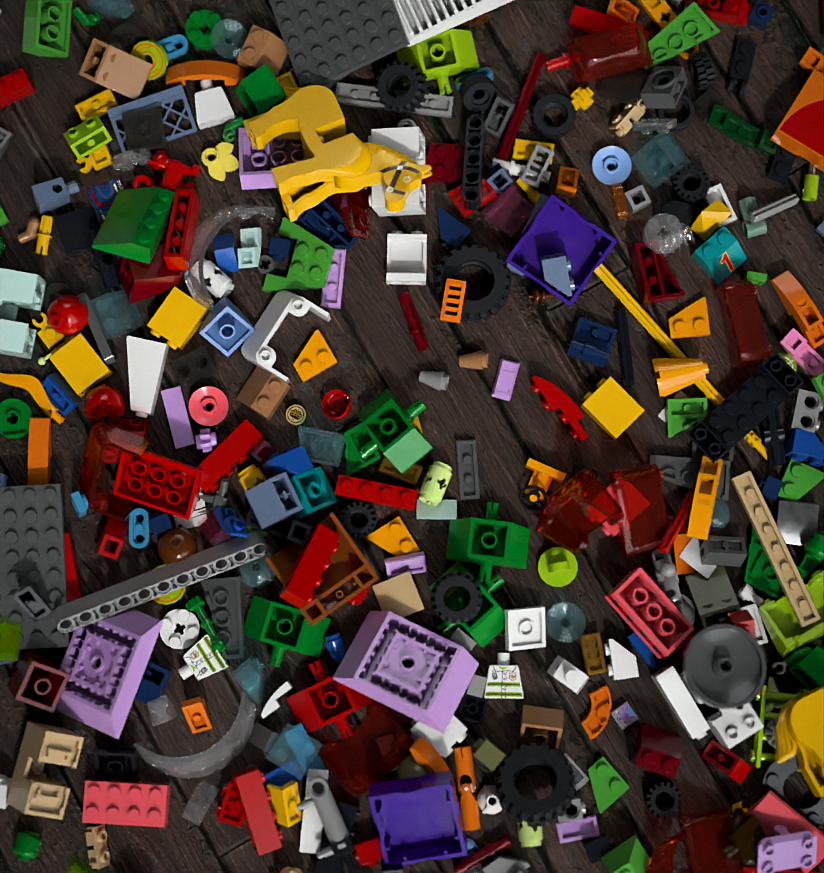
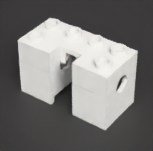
M419 126L371 129L368 143L389 147L410 157L417 164L425 165V136ZM383 184L370 186L372 187V194H369V205L372 206L379 217L426 214L425 184H421V187H418L409 194L405 207L398 212H390L386 209L385 187Z
M684 673L678 674L694 702L704 703L692 693L686 683ZM749 702L737 708L718 709L716 713L705 718L719 744L728 749L764 727Z

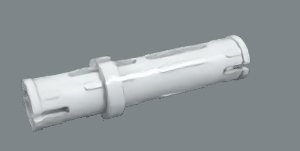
M495 157L491 166L493 168L499 163L509 176L516 175L520 177L526 167L525 165L515 163L513 160L509 162ZM529 168L534 172H537L539 174L541 173V170L537 168ZM551 171L545 172L541 182L548 184ZM527 173L526 177L536 181L538 179V177H535L529 173Z

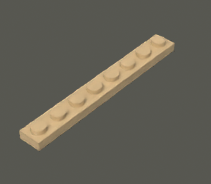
M751 471L732 478L731 482L800 627L820 620L817 609Z

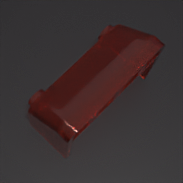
M751 281L721 284L713 294L714 297L723 295L738 361L732 364L731 368L737 369L763 363L769 359V354H772V347L766 339L756 299L758 295L756 284H752Z
M102 422L96 423L90 430L78 481L79 489L85 495L93 511L122 522L126 521L136 504L99 490L105 462H116L121 457L122 452L141 458L151 445L152 440Z

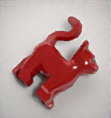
M158 150L153 155L151 161H147V163L150 164L149 168L165 170L160 185L155 186L152 179L146 174L137 175L133 179L132 184L134 188H138L140 182H144L146 187H160L174 192L176 189L193 190L195 186L193 183L182 184L183 176L198 177L200 166L194 164L192 167H189L179 160L169 159L163 150Z

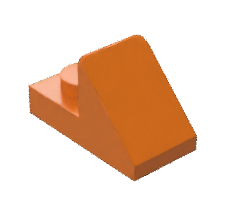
M200 696L181 702V708L193 734L212 729L204 698Z

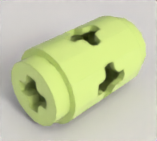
M434 461L433 465L429 466L419 491V500L431 506H437L442 501L452 476V468L438 461Z
M523 821L521 827L520 823L517 822L518 841L521 842V847L542 845V826L539 827L536 823H533V827H529L527 822Z

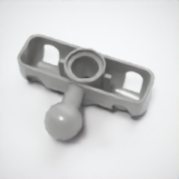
M656 548L652 551L651 558L658 587L665 595H675L668 598L675 606L682 605V596L678 586L679 579L676 567L671 561L670 553L664 554ZM663 557V559L656 561V558Z

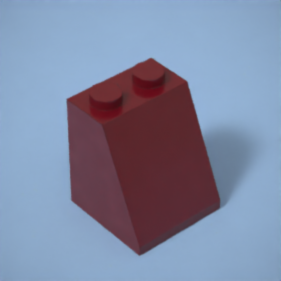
M165 243L159 244L150 264L125 257L121 258L119 274L129 304L173 289L174 286L178 287L183 273L182 270L168 269L163 258Z
M24 649L7 686L15 699L54 712L70 674L43 655Z
M641 723L629 762L638 767L675 779L681 762V736Z

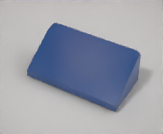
M57 373L48 375L41 383L49 400L63 417H66L82 402L80 397Z

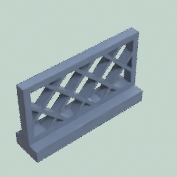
M182 85L107 110L123 156L198 132ZM183 99L185 107L182 113L171 109L175 101ZM161 106L167 109L163 120L153 115L157 107ZM170 111L180 116L176 126L166 122ZM144 113L149 116L145 126L134 122L137 114ZM183 117L190 120L192 129L184 131L178 128ZM151 118L162 122L157 132L147 128ZM125 119L130 122L126 133L118 129L116 121ZM133 124L143 128L138 139L128 134ZM164 124L174 128L171 136L165 137L160 134ZM145 130L155 134L151 143L141 141ZM128 136L137 142L133 149L126 151L124 142Z

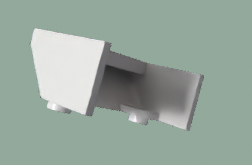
M286 290L278 291L254 326L255 331L243 343L241 348L242 355L253 364L290 384L288 377L272 368L276 361V353L267 346L288 312L294 316L301 317L310 310L327 322L331 320L330 314L304 297Z

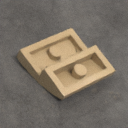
M410 571L372 586L382 611H390L400 617H405L424 609Z

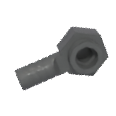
M221 478L220 488L217 490L216 495L204 493L203 501L213 503V509L217 506L227 507L229 497L225 496V493H227L229 479Z

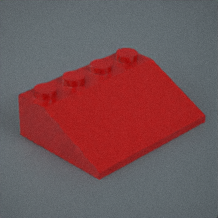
M124 443L113 494L189 520L197 505L202 469Z

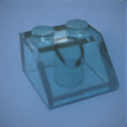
M668 131L653 137L630 158L653 190L677 174L679 169L682 170L684 166L690 163V160Z
M124 290L110 292L90 300L103 335L108 341L145 326L136 302L129 304Z
M249 657L231 675L253 701L259 705L264 701L266 671L263 669L265 664L258 657Z

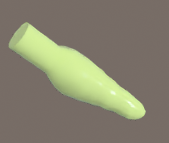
M770 676L768 678L767 691L779 692L774 678ZM766 699L765 712H772L774 708H782L785 701Z

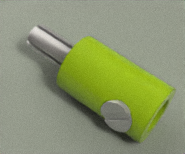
M809 163V173L804 175L802 200L816 201L818 194L819 176L815 175L816 167L813 166L812 172L811 163Z

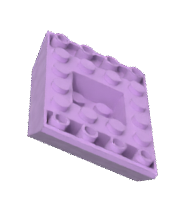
M129 608L75 629L61 664V668L68 672L70 677L56 705L57 710L119 739L163 621ZM100 659V660H101V665H100V667L97 669L96 664H97V661Z
M369 611L333 679L444 734L479 663L463 646L390 611ZM410 660L414 666L405 668L402 662Z

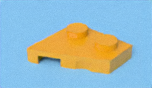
M702 297L667 320L671 340L710 335L706 297Z
M317 329L293 366L304 383L338 362Z
M399 516L366 536L368 540L394 556L420 551Z

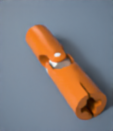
M471 746L454 747L457 786L459 793H462L460 811L465 831L481 829L478 801L473 793L476 790L472 748ZM461 776H470L472 783L466 782L461 784Z

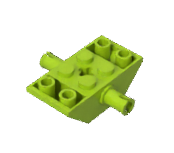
M448 29L412 46H405L396 51L399 62L406 61L423 70L422 73L427 76L425 81L437 79L440 95H445V89L447 95L452 93L448 76L480 69L472 32L468 30ZM403 76V86L409 85L410 81L408 77Z

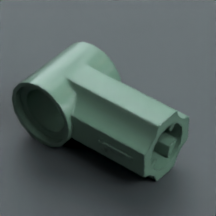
M747 197L739 200L738 206L743 219L742 229L745 237L751 238L766 234L767 226L764 219L754 223L749 218L751 212L758 209L756 198Z

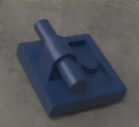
M580 317L566 355L604 368L618 330Z

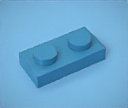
M79 491L72 493L71 502L78 517L86 516L89 504L85 495H80Z

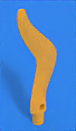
M0 373V382L26 389L49 418H53L59 424L63 423L65 418L58 413L59 410L51 403L41 382L31 375Z

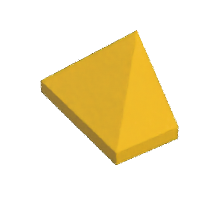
M717 199L700 213L691 229L705 242L733 212Z

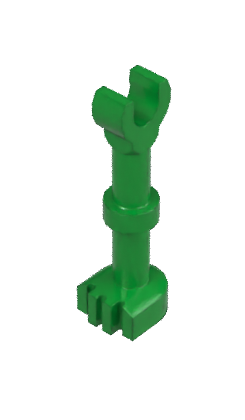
M197 595L195 598L187 601L188 603L185 604L187 610L196 611L201 620L200 625L202 629H205L210 637L213 650H218L219 653L224 651L227 647L212 626V619L208 618L203 609L205 605L203 598Z

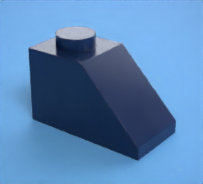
M441 207L437 209L442 246L449 252L454 248L459 249L460 245H463L471 235V230Z

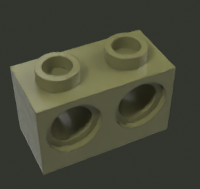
M486 737L483 739L479 738L472 746L474 749L473 755L491 771H494L506 756L500 748Z

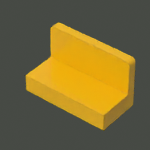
M291 780L281 787L273 784L266 785L271 797L269 802L270 809H274L277 821H274L275 823L289 828L303 819L302 810L297 808V804L301 803L296 781Z

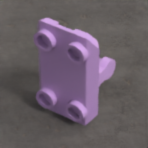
M784 825L774 826V834L776 836L763 838L757 844L756 870L758 873H774L800 867L811 868L813 864H816L817 836L809 831L790 834Z

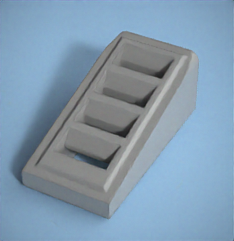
M536 144L520 180L538 188L555 152ZM537 152L548 156L547 160L536 155ZM537 159L545 164L542 167L534 163L533 160ZM530 166L541 170V173L530 170ZM527 173L538 177L537 181L526 177Z

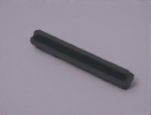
M622 308L615 310L616 328L618 330L617 336L623 386L631 387L635 385L627 310Z

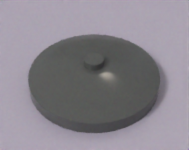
M717 624L701 630L690 640L683 656V673L687 685L699 700L715 708L732 709L747 704L760 692L766 677V660L759 643L747 631L734 625Z

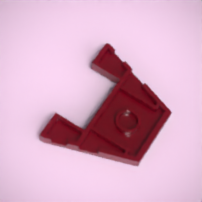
M431 143L425 158V165L431 166L432 169L430 171L432 175L422 179V184L426 185V203L428 202V183L463 184L465 145Z

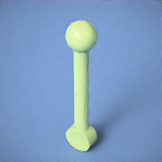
M67 336L65 338V341L59 346L63 347L65 344H67L68 338H70V336ZM51 352L45 357L39 358L38 363L44 365L46 360L49 359L48 357L52 355Z

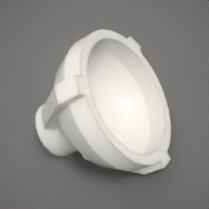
M483 785L477 796L478 805L482 813L496 814L500 812L502 808L499 804V798H497L496 785ZM491 797H494L496 799V802L493 805L488 803V800Z

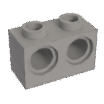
M803 389L795 391L787 430L792 431L797 428L812 433L818 431L820 426L818 415L819 411L821 412L824 407L818 393ZM805 398L812 400V408L805 405ZM802 417L808 419V427H804L801 425L800 421Z

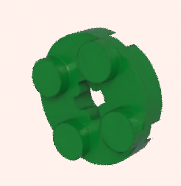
M199 10L190 14L185 25V33L189 42L195 48L210 50L223 40L225 27L221 17L215 12ZM207 26L210 31L203 34L200 28Z
M13 398L0 403L1 435L9 439H18L29 433L30 417H34V414L27 403ZM13 413L18 417L15 424L8 421V418H11Z

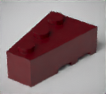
M654 240L634 243L628 249L641 306L678 300L685 295L684 290L676 282L675 275L671 273L666 265V260Z

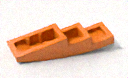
M30 417L28 485L49 484L51 478V418Z

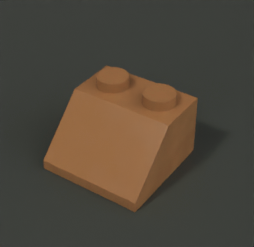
M253 25L237 58V62L240 67L252 73L262 65L268 64L269 68L274 72L275 78H277L288 52L284 41L273 33Z
M257 366L236 397V400L267 420H270L291 387L279 377Z
M523 705L517 750H519V745L524 743L526 747L531 746V742H537V746H542L543 743L548 744L550 750L554 747L559 749L563 731L564 710Z

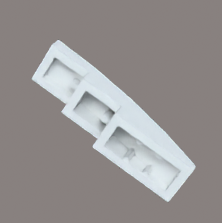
M308 768L305 800L311 798L307 789L311 779L316 776H322L328 781V770ZM315 782L313 790L321 793L324 791V785L321 782ZM315 805L303 809L299 852L313 854L320 852L323 825Z

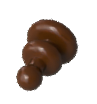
M533 288L531 294H528L527 297L531 298L532 303L536 305L539 301L544 302L546 298L552 299L554 295L550 292L545 293L544 290L538 291L537 288Z

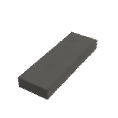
M476 439L456 440L460 501L480 499Z

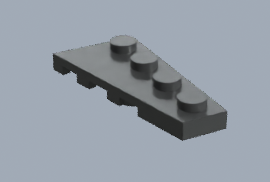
M650 455L648 476L695 491L702 459ZM723 460L716 498L728 501L731 461Z

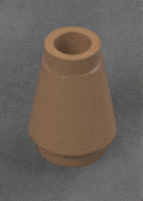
M480 350L459 356L460 367L479 370L488 368L487 352Z

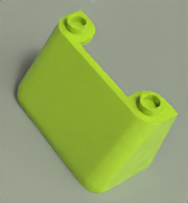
M817 570L810 575L811 579L805 584L821 618L820 620L800 627L786 596L777 601L766 599L759 604L758 613L782 658L824 635V571Z

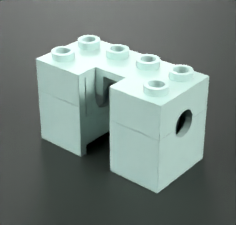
M0 268V354L27 359L32 357L37 330L30 329L27 323L16 322L18 307L41 311L47 282L38 274Z

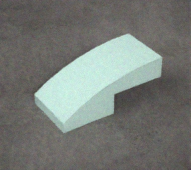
M261 228L240 229L241 248L237 249L239 269L258 267L261 254Z

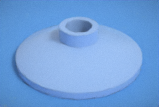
M607 146L600 149L592 161V170L595 177L607 185H617L625 181L632 168L629 155L626 151L616 146ZM613 165L614 170H609L607 166Z

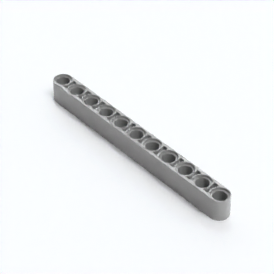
M253 531L248 533L247 538L237 537L193 554L186 560L167 564L57 607L53 612L57 629L62 633H67L261 558L268 553L269 547L262 533Z

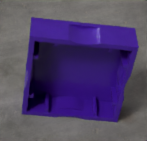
M550 193L504 259L507 263L527 277L534 279L545 287L547 291L571 307L586 286L593 271L601 265L617 240ZM563 252L565 256L570 258L572 270H569L568 273L569 276H572L575 290H572V296H567L544 280L540 256Z
M451 771L370 784L368 799L374 822L379 830L380 846L386 868L415 864L424 860H440L467 855L468 841Z

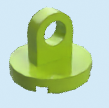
M553 547L546 550L538 561L540 578L552 587L568 585L575 579L578 572V563L575 556L563 547Z

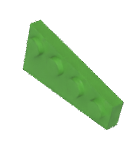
M693 2L633 56L648 71L654 66L720 33V30L700 7Z

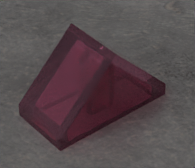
M265 439L250 452L262 466L268 461L269 456L277 453ZM268 471L273 477L277 475L275 473Z
M214 514L198 527L213 546L235 539L234 536L227 534L221 528Z

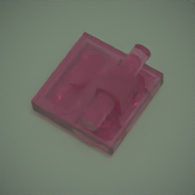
M513 184L509 185L500 194H497V197L492 199L481 212L483 217L510 239L528 220L535 207L516 191L517 187Z

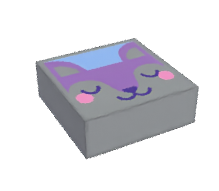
M627 701L610 712L621 730L639 719Z

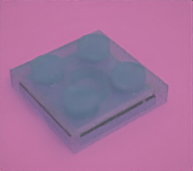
M287 722L266 755V759L301 780L323 744Z

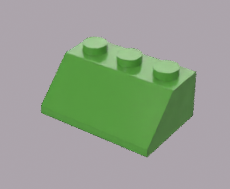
M26 0L23 52L43 57L67 58L69 56L72 0Z

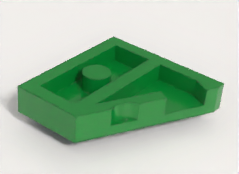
M361 423L344 433L346 475L349 477L382 458L378 450L366 460L358 452V449L371 439Z

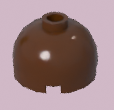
M183 528L167 530L158 541V554L165 565L186 560L193 554L198 553V544L195 537Z

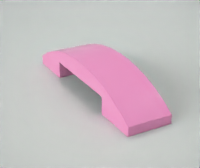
M792 328L779 343L790 357L813 378L824 371V359L807 344L808 341L798 331Z

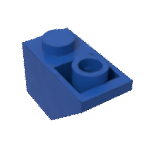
M797 428L788 432L785 449L786 456L791 457L794 461L804 460L810 462L812 466L820 467L824 464V447L815 433Z
M292 446L284 450V454L279 455L277 452L269 456L268 461L263 464V467L277 475L286 472L288 478L312 469L313 465L304 446L298 448Z

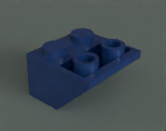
M149 659L134 698L156 708L174 671Z

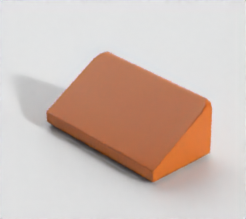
M687 533L678 534L672 544L673 563L676 567L677 575L695 573V569L679 557L691 540V537H687Z

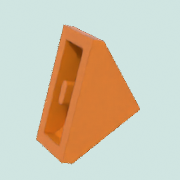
M610 0L606 15L634 25L639 9L627 0Z
M560 165L555 196L565 195L570 199H574L580 169Z

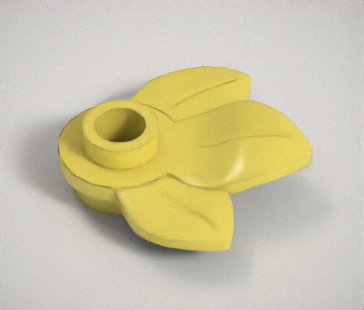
M221 142L215 148H207L202 153V162L208 167L209 174L218 181L225 180L226 172H232L239 168L238 160L231 155L234 148L233 144ZM210 155L215 156V159L213 161L208 160V157Z

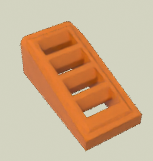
M446 279L440 316L441 321L460 324L466 281ZM449 286L459 287L461 291L451 290ZM448 294L460 296V299L448 298ZM447 303L459 304L458 308L446 305ZM445 311L457 312V316L447 315Z

